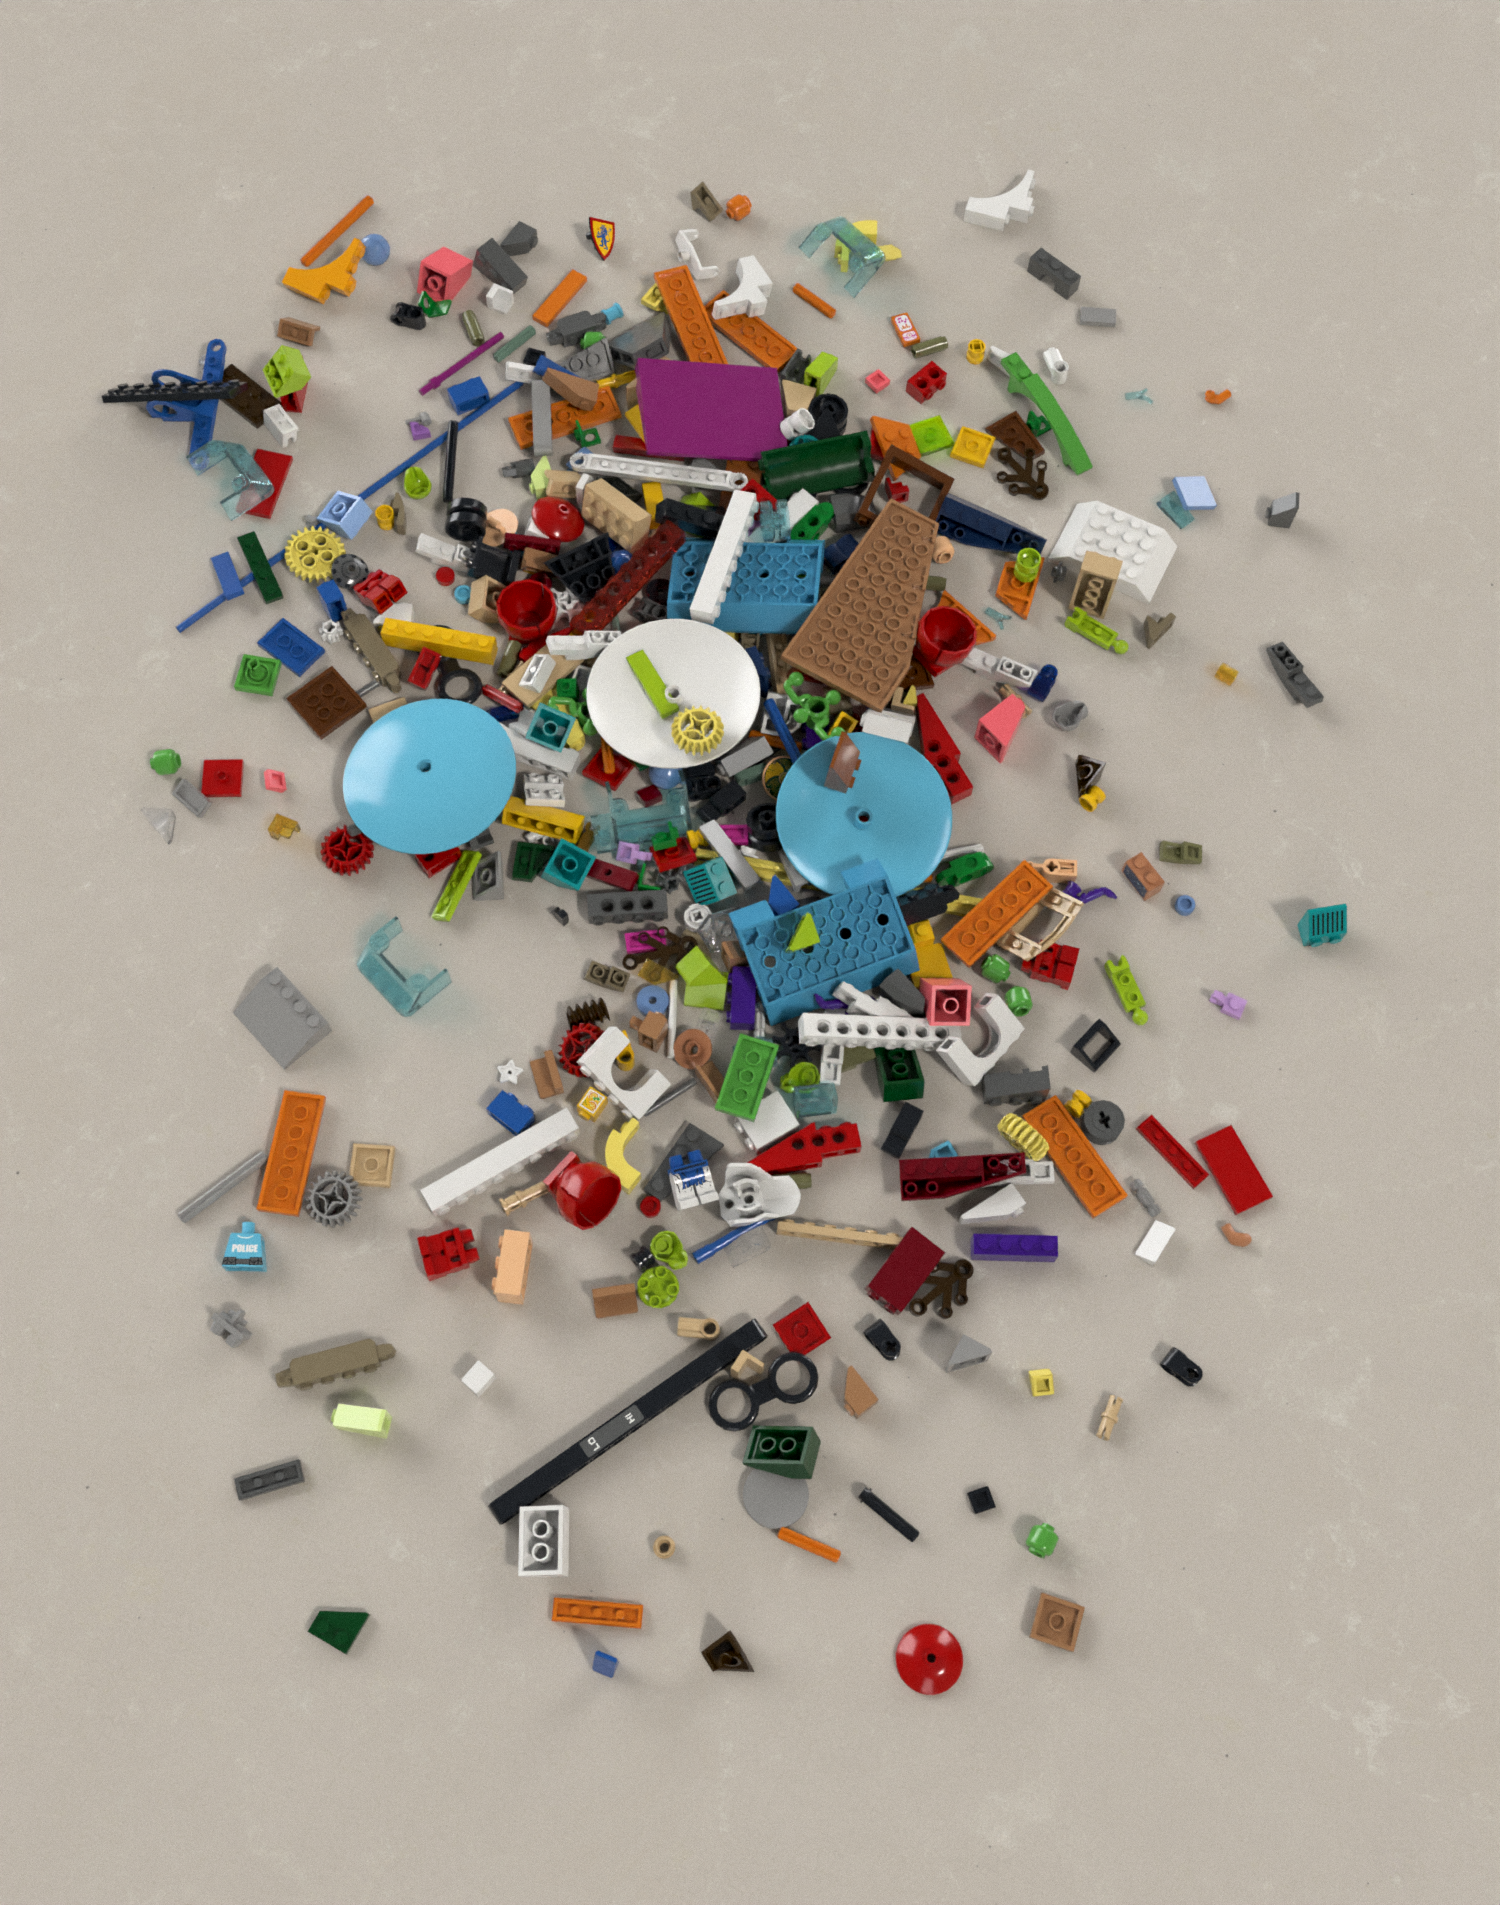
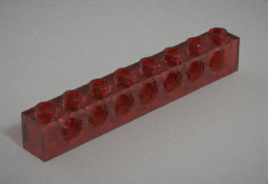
M669 520L661 524L657 528L656 533L646 539L640 550H636L632 558L620 567L619 572L609 578L604 588L599 589L595 597L583 606L582 611L572 617L569 623L571 633L575 636H583L585 631H602L686 542L685 532Z

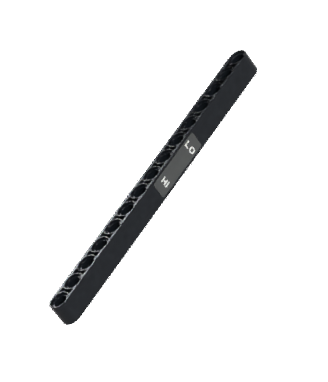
M756 1318L740 1327L492 1501L488 1508L499 1525L506 1523L519 1514L520 1507L532 1505L736 1361L742 1350L749 1352L763 1342L768 1335Z

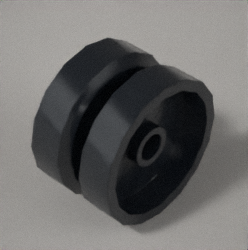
M827 393L815 397L809 407L814 423L828 408L842 436L847 426V403L843 398L835 394Z
M461 497L450 501L446 511V533L451 538L462 542L476 541L479 536L484 538L486 534L487 507L482 502L472 498Z
M764 803L753 807L746 817L750 845L761 852H774L782 849L776 826V803Z

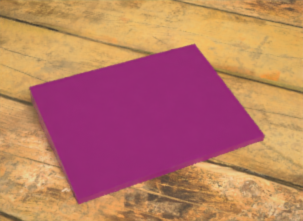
M648 358L637 359L635 366L637 378L636 392L647 455L758 461L761 459V452L787 447V438H785L780 428L784 416L777 368Z

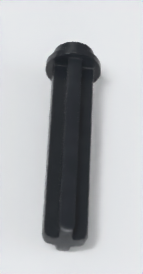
M865 1487L858 1496L861 1500L860 1503L864 1502L909 1541H915L920 1532L871 1492V1488Z

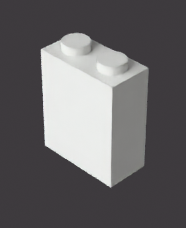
M778 1091L761 1100L755 1122L736 1117V1122L734 1123L737 1131L740 1134L743 1132L745 1135L747 1147L750 1151L754 1150L756 1155L799 1130L798 1121Z

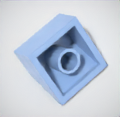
M337 491L316 519L339 536L352 540L363 524L367 522L373 511L361 497Z

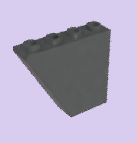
M665 312L656 315L610 341L608 344L613 361L635 369L638 358L660 359L669 354L671 327Z

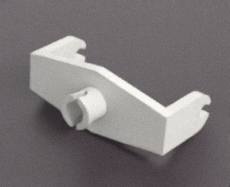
M697 229L679 230L675 240L679 248L677 253L679 261L685 262L696 280L717 276L718 267H702L695 249L690 241L698 238L697 234L699 232Z

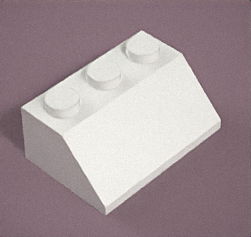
M564 1505L520 1507L518 1576L542 1578L568 1577L569 1508Z

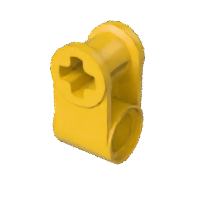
M622 1030L621 1032L628 1038L626 1031ZM630 1043L615 1058L618 1068L622 1071H630L635 1066L634 1052ZM623 1057L631 1058L627 1062L621 1061V1058Z

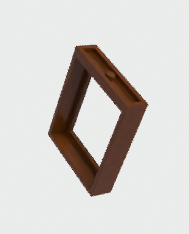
M891 444L853 521L869 529L878 517V515L869 511L868 508L890 463L941 490L928 517L936 521L944 499L955 479Z

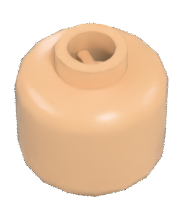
M938 536L936 537L932 559L939 564L947 563L954 556L955 550L947 537Z

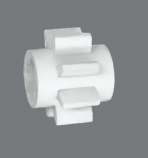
M332 619L325 623L322 622L323 627L319 629V633L322 635L323 642L327 640L332 644L340 641V635H344L340 623H335Z

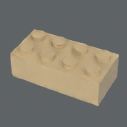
M602 478L586 484L581 516L603 533L608 532L611 539L630 553L646 547L652 515Z
M1086 550L1068 609L1074 610L1075 607H1079L1087 612V615L1104 619L1123 561L1115 557H1108Z

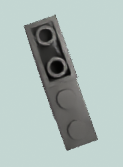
M1283 641L1266 649L1278 677L1294 700L1299 699L1306 708L1323 701L1324 696L1303 672L1304 666Z

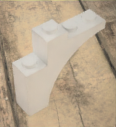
M1028 170L1020 184L1002 195L989 198L969 197L965 209L964 222L1003 231L1005 224H1009L1010 219L1027 223L1029 216L1032 217L1035 206H1032L1033 198H1031L1032 192H1030V189H1034L1036 179L1033 178L1035 171Z
M754 255L738 258L736 274L739 278L740 286L728 297L715 301L712 312L715 320L746 313L749 318L765 313L766 297H770L773 283Z

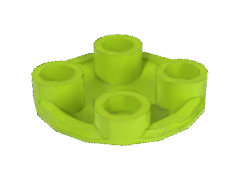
M652 1267L640 1276L637 1283V1292L640 1299L647 1306L664 1308L676 1300L679 1293V1282L676 1275L666 1267Z

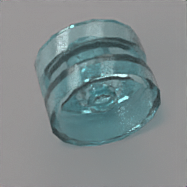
M779 499L775 502V512H773L770 500L760 501L759 519L763 542H773L775 540V530H777L780 541H789L790 519L787 499Z

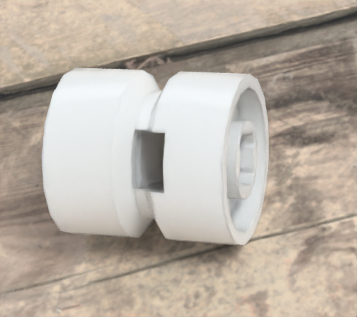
M800 408L784 419L780 424V428L785 438L793 441L796 437L812 430L815 423L810 412Z

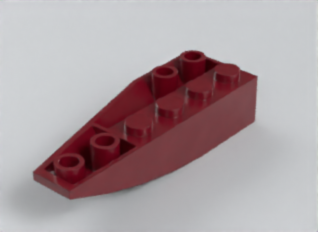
M1025 1152L899 1160L901 1201L945 1199L1026 1174Z

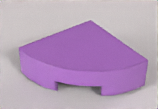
M410 422L414 441L431 438L427 427L420 425L418 422Z

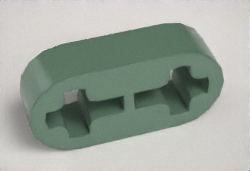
M762 763L736 773L734 779L741 787L761 781L763 770L767 764Z

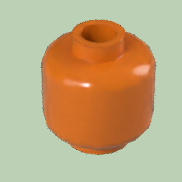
M737 194L726 203V214L730 219L740 221L750 214L752 204L747 196Z

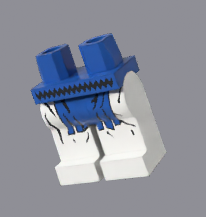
M700 1150L687 1153L690 1162L687 1165L683 1164L681 1155L669 1158L670 1169L667 1172L670 1176L677 1211L719 1200L708 1167L707 1159L703 1160Z

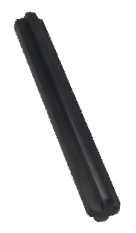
M456 420L448 422L443 486L444 503H449L453 500L458 421Z

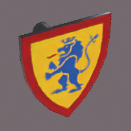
M589 217L590 232L586 234V238L588 240L592 239L594 250L605 261L613 249L615 223Z

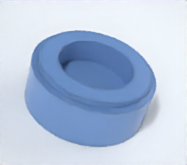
M1188 895L1180 896L1175 902V910L1182 916L1190 915L1195 909V901Z

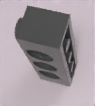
M666 890L587 894L589 924L603 925L612 922L614 924H623L628 921L642 923L644 920L660 922L668 919ZM645 905L652 906V908L649 910H646L643 907ZM626 906H630L633 909L630 911H625L623 908ZM608 907L613 909L611 912L603 911Z

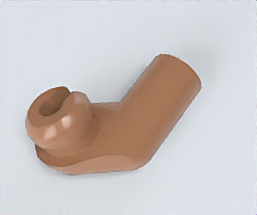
M1230 1223L1221 1227L1231 1245L1246 1247L1252 1241L1249 1234L1235 1232Z

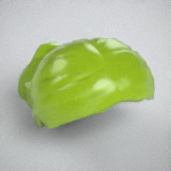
M410 467L406 470L404 478L406 494L415 500L427 497L431 492V481L421 468Z
M801 1062L780 1077V1089L786 1093L813 1091L819 1085L820 1074L812 1063Z
M662 1231L653 1237L650 1242V1251L656 1260L668 1263L673 1270L682 1269L687 1266V1252L683 1249L681 1240L674 1232Z

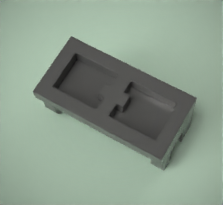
M797 348L781 373V383L784 379L802 384L805 370L811 364V356L808 354L806 359L803 358L802 350Z

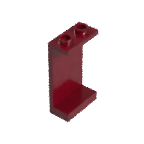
M911 1227L871 1282L864 1288L867 1291V1296L876 1302L879 1300L884 1304V1309L890 1314L899 1315L946 1252L915 1228Z

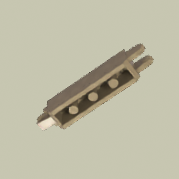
M351 608L341 612L345 626L343 632L348 640L353 641L354 644L352 645L356 653L362 654V661L365 666L372 669L373 672L371 674L375 681H380L383 687L388 686L391 692L399 693L402 690L399 680L401 676L399 664L366 615L356 614Z
M369 1338L292 1359L289 1364L290 1368L275 1374L276 1383L279 1388L295 1386L303 1391L313 1388L314 1384H331L335 1382L334 1379L343 1377V1379L353 1378L359 1372L372 1373L382 1366V1361L394 1358L396 1350L392 1344L377 1345L375 1341Z

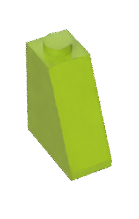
M822 351L806 368L804 385L817 388L816 397L824 393L838 367V358Z

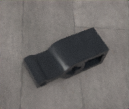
M733 779L716 792L704 806L696 811V815L705 824L714 819L718 820L720 817H725L746 800V791Z
M905 1102L881 1150L899 1159L924 1111Z

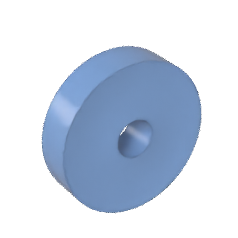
M646 986L637 995V1008L644 1016L649 1011L654 1013L657 1011L664 1014L668 1009V994L659 986ZM654 999L656 1000V1003L651 1004L649 1003V1001Z

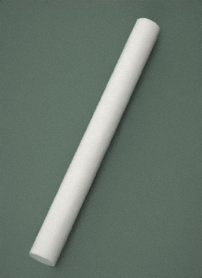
M671 980L669 986L667 1058H674L673 1046L676 1040L678 981Z

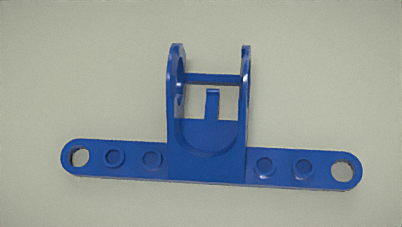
M214 339L209 342L202 380L167 369L154 371L151 380L153 383L159 382L160 385L165 384L160 381L159 377L161 376L174 377L180 382L191 381V384H196L199 381L212 383L213 381L222 380L227 347L221 339ZM215 346H221L218 351H213ZM219 399L147 402L146 409L152 418H162L163 421L195 422L188 461L196 470L206 467L211 450ZM163 405L162 413L157 411L154 406ZM170 407L173 408L176 411V413L169 414ZM198 456L202 457V460L199 463L194 462L195 459L198 458Z

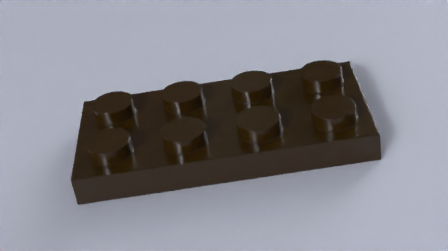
M233 364L224 369L223 383H228L230 380L247 382L248 390L231 399L220 400L256 429L264 424L265 409L278 404L283 408L282 403Z

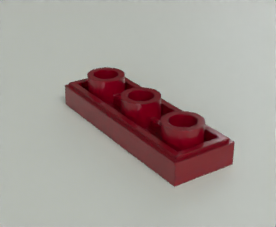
M505 532L503 548L514 551V549L524 551L528 547L559 555L561 540Z
M595 859L586 877L632 892L639 874Z

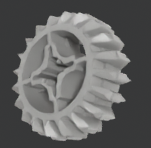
M333 1170L332 1174L325 1172L324 1178L318 1175L317 1180L319 1182H311V1185L314 1186L313 1190L307 1189V1192L311 1193V1197L305 1198L306 1201L311 1202L306 1206L307 1209L312 1210L309 1215L311 1217L316 1216L315 1222L320 1223L322 1221V1225L326 1227L329 1224L332 1228H335L337 1224L344 1226V1220L350 1223V1215L357 1216V1213L354 1212L355 1208L361 1209V1206L357 1204V1201L363 1200L362 1197L357 1196L362 1192L360 1188H356L359 1183L352 1181L353 1176L351 1175L346 1177V1173L343 1171L340 1174L336 1170ZM335 1183L329 1191L322 1192L328 1185ZM343 1185H345V1187L348 1190V1200H346L343 1197ZM327 1196L337 1197V1199L342 1200V1202L331 1201V1199L327 1198ZM320 1198L325 1201V1213L321 1209ZM340 1206H346L342 1212L333 1215Z

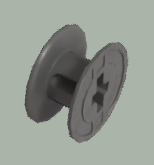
M1096 1101L1089 1105L1082 1117V1132L1094 1144H1111L1118 1138L1124 1128V1114L1119 1106L1111 1101ZM1100 1119H1101L1102 1122L1105 1121V1122H1106V1125H1104V1123L1100 1124V1123H1099Z

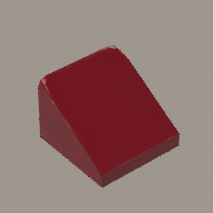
M655 785L637 791L645 808L663 801L662 794Z

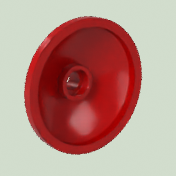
M555 496L542 497L535 502L531 512L532 519L536 527L550 539L561 540V542H572L581 536L584 531V519L572 503Z
M922 1624L910 1629L900 1640L896 1650V1667L901 1679L909 1688L920 1694L936 1695L950 1689L959 1679L963 1668V1653L959 1642L950 1631L939 1625ZM928 1654L934 1655L935 1661L933 1663L928 1662Z

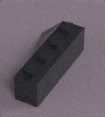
M666 498L656 504L655 522L705 538H715L716 540L726 510L723 506L689 505Z

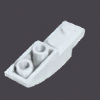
M422 533L419 536L415 550L416 553L431 558L430 562L463 572H467L466 562L472 554L470 548L458 544L455 547Z
M585 631L583 636H547L546 644L550 655H565L566 660L589 659L598 657L614 639L621 635V632Z
M976 648L960 663L976 670L975 674L1017 687L1030 688L1037 674V670L1005 656L1000 659Z
M844 981L835 988L832 994L849 1005L846 1012L851 1015L914 1018L907 1011L892 1004L888 999L880 996L874 1001L869 995L863 994L855 989L853 985Z
M824 1009V1014L845 1015V1009ZM837 1029L839 1033L844 1034L842 1030ZM822 1045L819 1084L840 1086L844 1045H837L835 1047Z
M1033 1159L1025 1160L1026 1174L981 1188L1006 1187L1011 1183L1013 1185L1053 1184L1055 1182L1053 1161L1034 1162Z

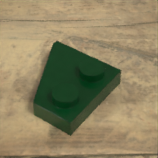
M518 842L512 880L532 883L552 857L556 849L555 846Z
M319 1611L307 1632L347 1655L370 1614L366 1612Z

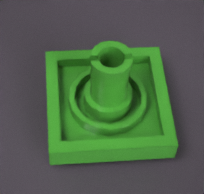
M243 654L234 685L235 691L273 696L282 665L281 660Z

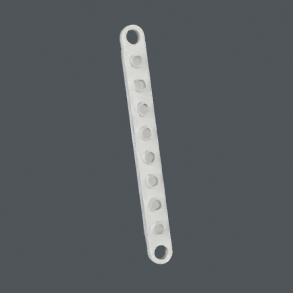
M582 452L574 453L570 457L571 467L577 472L732 492L734 490H741L748 483V478L745 474L732 473V471L591 453L583 454ZM579 459L584 460L581 465L575 464V461ZM737 480L744 481L741 486L734 484Z

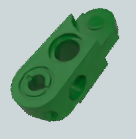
M829 502L815 505L793 527L790 534L791 539L818 540L828 528L829 522L834 518L833 505ZM812 523H818L816 526H810Z
M976 852L972 855L969 853L949 862L948 868L937 874L934 879L939 886L951 884L957 887L988 874L994 869V865L986 853Z

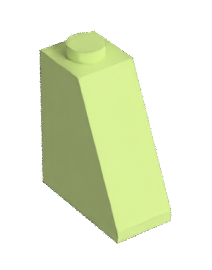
M338 1404L337 1409L333 1410L331 1422H333V1426L336 1429L385 1439L388 1437L392 1416L387 1410Z

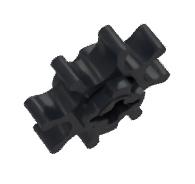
M782 1022L781 1029L785 1032V1035L783 1037L772 1036L771 1040L773 1044H780L783 1048L777 1052L775 1059L779 1060L782 1056H789L792 1060L790 1068L795 1066V1061L799 1058L812 1063L813 1060L808 1056V1052L811 1050L820 1052L822 1045L806 1047V1044H800L798 1046V1027L789 1029L786 1023Z

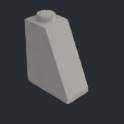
M751 736L715 759V767L721 776L731 777L774 752L765 736Z

